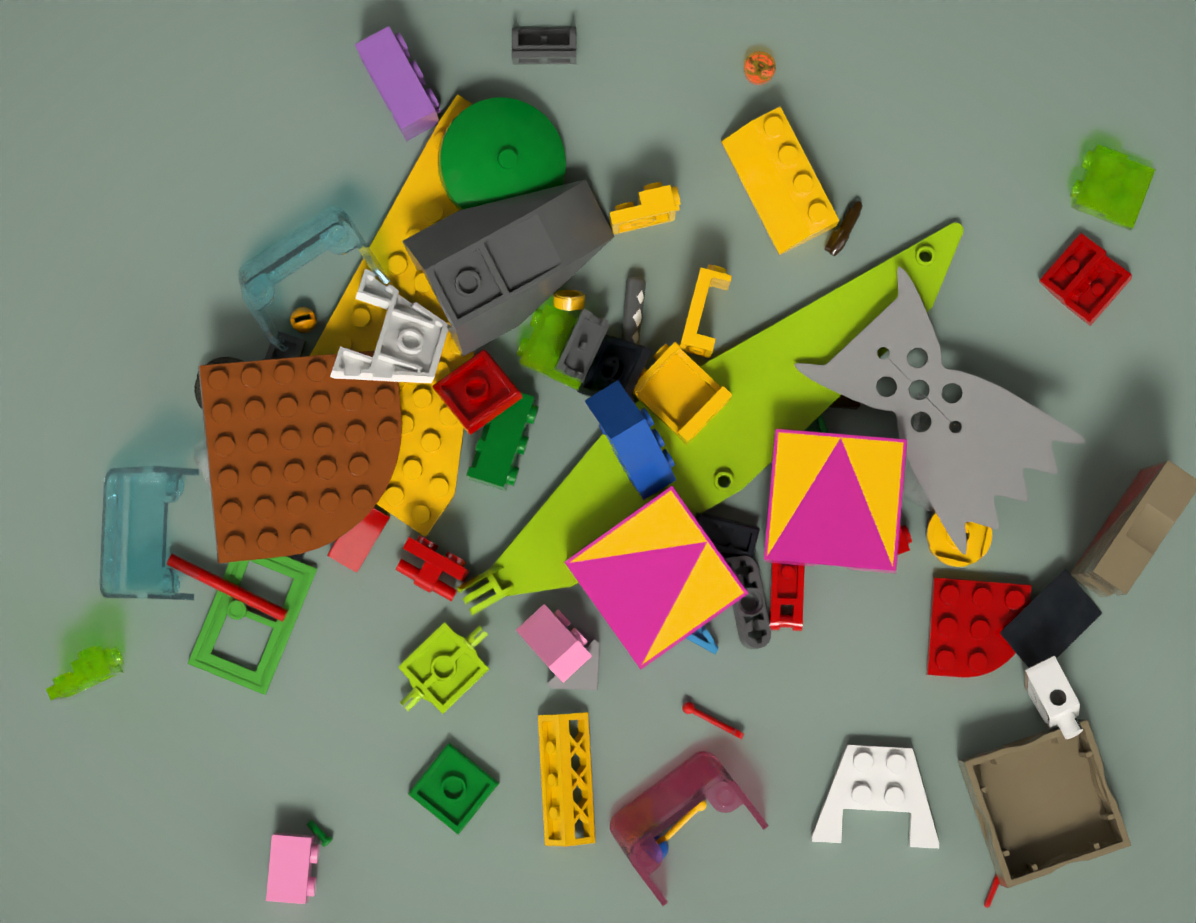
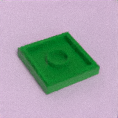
M448 743L408 795L459 835L499 785V782L451 743Z

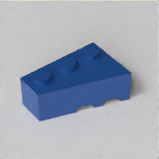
M619 381L614 382L585 400L589 410L599 422L598 426L602 433L608 438L613 448L612 450L629 480L643 500L677 480L671 470L675 466L672 457L666 449L661 450V447L665 445L664 441L655 428L650 429L654 425L652 418L645 408L640 410L637 408Z

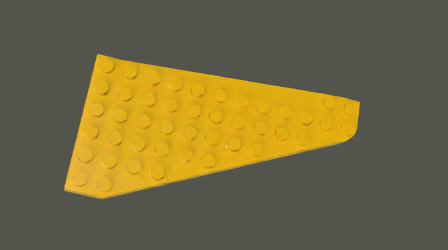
M457 94L439 120L310 356L337 354L340 346L355 352L375 351L387 310L355 299L365 269L373 272L376 275L375 279L385 286L390 284L398 289V294L410 303L414 304L417 302L451 326L423 271L416 269L402 241L459 211L451 202L442 186L438 172V151L443 134L449 124L460 112L472 105V103ZM449 330L432 383L398 382L402 418L401 446L392 478L384 494L377 502V505L424 537L429 535L456 494L464 436V427L444 404L432 386L475 356V350L462 356Z

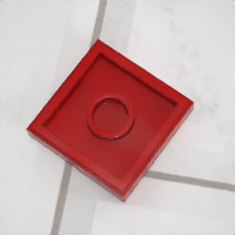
M485 349L432 386L469 435L523 398L521 392Z

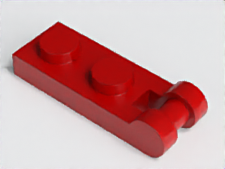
M771 563L769 615L771 630L779 631L780 627L792 628V631H802L805 566ZM781 605H793L792 615L780 614Z

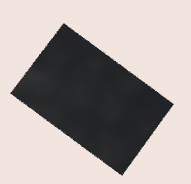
M1065 569L1000 634L1027 667L1030 668L1053 656L1057 659L1102 612Z

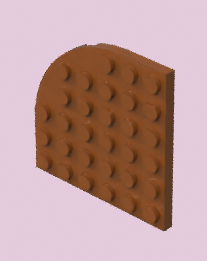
M363 351L358 353L373 357L374 351ZM337 354L198 366L218 563L285 557L309 552L342 537L370 513L384 494L392 478L400 451L402 418L398 382L332 378L330 375Z

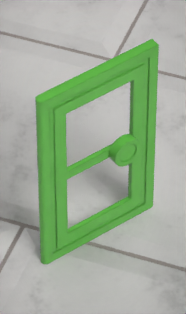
M287 556L229 562L223 576L224 579L239 586L248 563L251 561L293 578L294 580L283 604V608L289 610L285 620L282 622L277 619L274 622L247 611V607L243 602L233 601V597L218 590L187 664L266 695L317 572L316 568ZM227 614L234 620L247 617L273 628L256 672L211 654Z

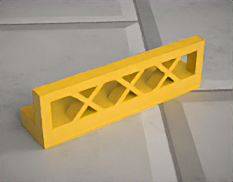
M588 712L538 715L545 846L567 847L595 843ZM569 720L578 721V734L575 739L572 738L569 732ZM575 753L580 758V766L576 772L571 767V758ZM576 786L581 789L582 799L578 805L573 800V791ZM580 819L583 822L584 837L575 838V823Z

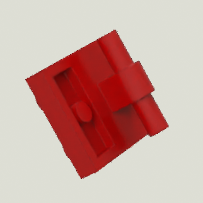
M420 535L417 540L409 537L403 549L421 558L425 563L419 569L401 559L395 570L414 580V585L428 593L433 591L452 602L458 590L440 581L439 578L444 571L464 582L470 572L464 568L466 561L449 551L445 557L435 552L438 545Z

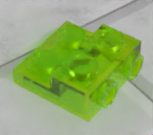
M1098 144L1093 151L1088 149L1083 158L1081 168H1084L1085 172L1082 180L1076 179L1069 197L1074 198L1071 208L1131 231L1134 228L1156 169L1127 159L1128 155Z
M545 304L543 310L537 308L530 322V326L534 327V331L530 339L523 338L516 355L521 357L519 361L521 366L578 391L581 382L553 370L576 321L575 317L548 304Z
M92 646L78 652L77 656L79 659L70 663L74 672H67L53 678L54 685L46 688L50 701L67 699L123 673L120 665L124 664V660L117 646L113 648L108 646L104 649L102 646Z

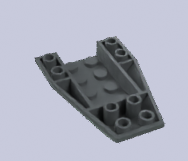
M585 179L459 210L406 238L402 242L416 269L422 270L451 324L447 328L461 355L465 356L518 327L615 236Z

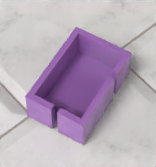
M388 26L355 44L361 61L387 108L392 112V117L406 142L438 124L437 114L441 112L439 103L430 88L424 90L422 87L426 84L423 79L424 76L415 60L408 61L407 58L411 56L399 32L393 34Z

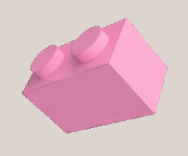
M543 604L516 631L564 683L592 655L584 647L588 641L576 628H573L571 631L567 629L571 622L558 609L553 613Z
M278 832L272 834L266 901L306 904L309 901V896H315L317 878L311 876L312 863H318L320 849L319 844H314L315 836Z

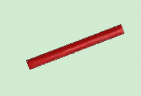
M173 553L167 561L168 566L282 622L288 614L289 610Z

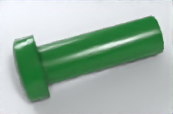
M313 820L306 824L321 840L323 847H326L333 840Z

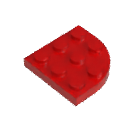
M933 578L926 675L962 678L977 677L993 672L1007 663L1016 652L1002 637L1000 632L1030 604L1032 585Z

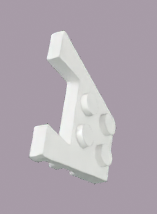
M365 269L355 299L387 310L373 357L340 346L330 377L337 379L432 383L448 333L447 327L450 325L417 302L414 304L410 303L398 294V289L390 284L385 286L375 279L376 275L373 272Z
M846 744L829 793L822 806L819 819L812 832L811 841L841 843L843 809L910 812L909 847L939 849L938 836L913 748Z

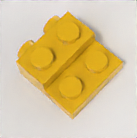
M662 182L651 183L643 187L644 191L638 192V206H634L633 202L615 206V211L610 212L612 233L615 235L675 221L676 211H680L679 205H681L677 186H663Z

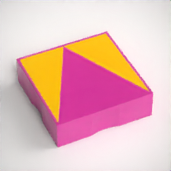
M775 429L764 550L765 562L803 566H841L850 570L896 574L907 439Z
M673 486L666 489L565 561L567 567L640 670L749 594Z

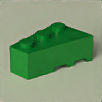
M521 393L522 399L484 425L481 438L478 439L475 448L477 451L472 466L468 468L466 474L469 480L503 491L507 490L508 485H515L520 468L514 465L518 454L524 455L529 441V437L524 435L527 424H534L539 406L534 405V396Z

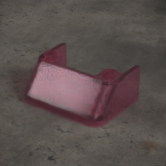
M699 751L693 754L616 812L610 821L612 836L662 906L668 903V899L650 875L661 865L663 859L661 847L654 837L707 798L717 811L723 813L732 812L744 804L763 830L768 827V824L719 759L709 751Z

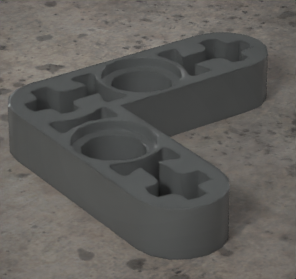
M748 556L726 558V562L734 573L735 569L740 567V562L742 567H748L749 573L744 575L745 585L752 583L753 588L745 589L756 600V607L752 612L742 608L741 599L732 605L740 642L748 649L762 648L771 639V628L758 566ZM736 575L741 583L744 584L742 575ZM759 615V619L753 621L755 630H761L762 637L757 638V643L754 638L749 639L748 632L753 631L752 621L745 623L744 618Z

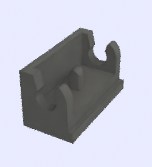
M570 27V29L512 28L513 65L576 64V27Z
M584 308L579 312L553 370L583 383L610 325L608 320L598 318Z

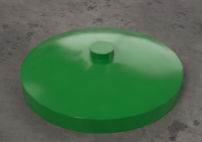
M504 97L489 98L470 105L452 120L440 142L438 151L440 180L447 196L459 210L560 186L563 184L565 177V151L556 128L538 109L517 99Z

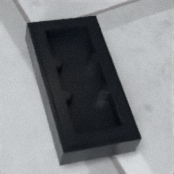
M696 512V520L719 552L753 558L760 531L759 526Z

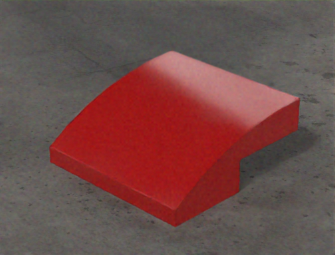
M1080 233L1043 275L1039 283L1076 316L1091 326L1131 281L1132 274L1110 259L1104 249Z

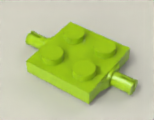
M444 622L398 666L400 671L409 679L413 688L399 701L400 704L404 706L413 698L404 707L409 712L423 698L431 702L444 714L490 670L479 658L475 649L488 636V633L484 630L475 639L483 630L478 625L472 633L464 638L456 634Z

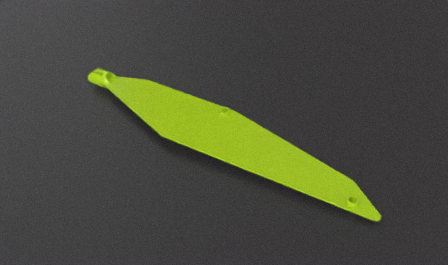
M956 222L946 226L701 365L700 368L718 385L724 386L732 393V398L687 445L641 401L634 403L639 410L645 408L652 418L654 425L650 429L655 428L664 441L665 445L661 447V450L666 449L672 457L675 466L671 470L677 480L643 500L614 454L608 438L602 434L493 566L456 587L458 592L462 593L486 579L489 580V583L462 599L465 605L493 590L496 592L495 595L469 609L471 616L506 596L576 585L579 582L567 567L565 561L671 486L677 491L694 517L696 512L702 513L743 490L773 461L775 429L804 431L841 396V394L818 384L802 374L795 367V364L826 365L898 298V267H901L910 277L926 312L932 309L963 235V226ZM920 253H928L930 261L923 262L919 257ZM886 347L879 348L877 356L880 358L888 349ZM720 477H727L730 480V485L726 488L720 487L718 484Z

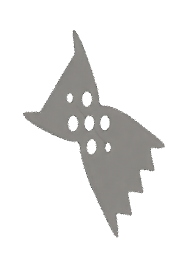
M898 267V298L826 365L797 363L795 367L811 380L832 391L872 408L893 411L896 414L900 438L907 439L906 455L912 470L958 550L966 555V522H974L993 529H999L1000 527L994 503L995 495L1024 502L1029 501L1023 474L1024 468H1031L1055 475L1058 474L1052 450V441L1068 443L1086 442L1074 430L1005 388L966 372L946 369L942 365L940 345L923 302L908 274L901 267ZM886 347L889 350L888 358L880 359L877 356L878 349ZM913 348H922L927 353L928 360L920 368L912 367L907 361V355ZM882 377H891L897 384L896 392L889 397L881 396L877 392L876 385ZM915 380L925 381L930 389L927 398L923 400L912 398L909 394L911 383ZM949 383H955L962 389V397L956 403H948L942 398V389ZM917 412H925L931 418V427L925 432H917L911 426V418ZM958 421L961 423L962 429L959 433H952L950 431L949 425L951 422Z

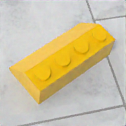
M781 106L750 121L721 141L779 255L837 226L839 219Z

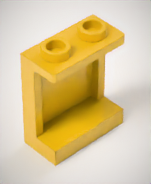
M708 265L707 269L700 267L680 348L684 352L706 358L711 357L716 338L697 334L709 287L728 290L732 275L726 274L727 269L716 265Z
M675 341L671 346L664 344L653 356L656 362L648 370L644 367L632 394L687 445L731 400L732 393L724 386L718 385L681 350L680 345Z

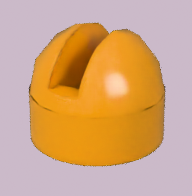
M298 307L292 312L290 323L297 332L308 333L315 328L317 318L310 308ZM310 314L311 319L295 323V318Z

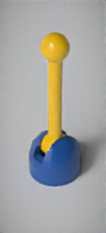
M703 798L696 799L694 807L664 836L652 835L640 845L657 864L668 853V840L698 811H703L707 807L706 800Z

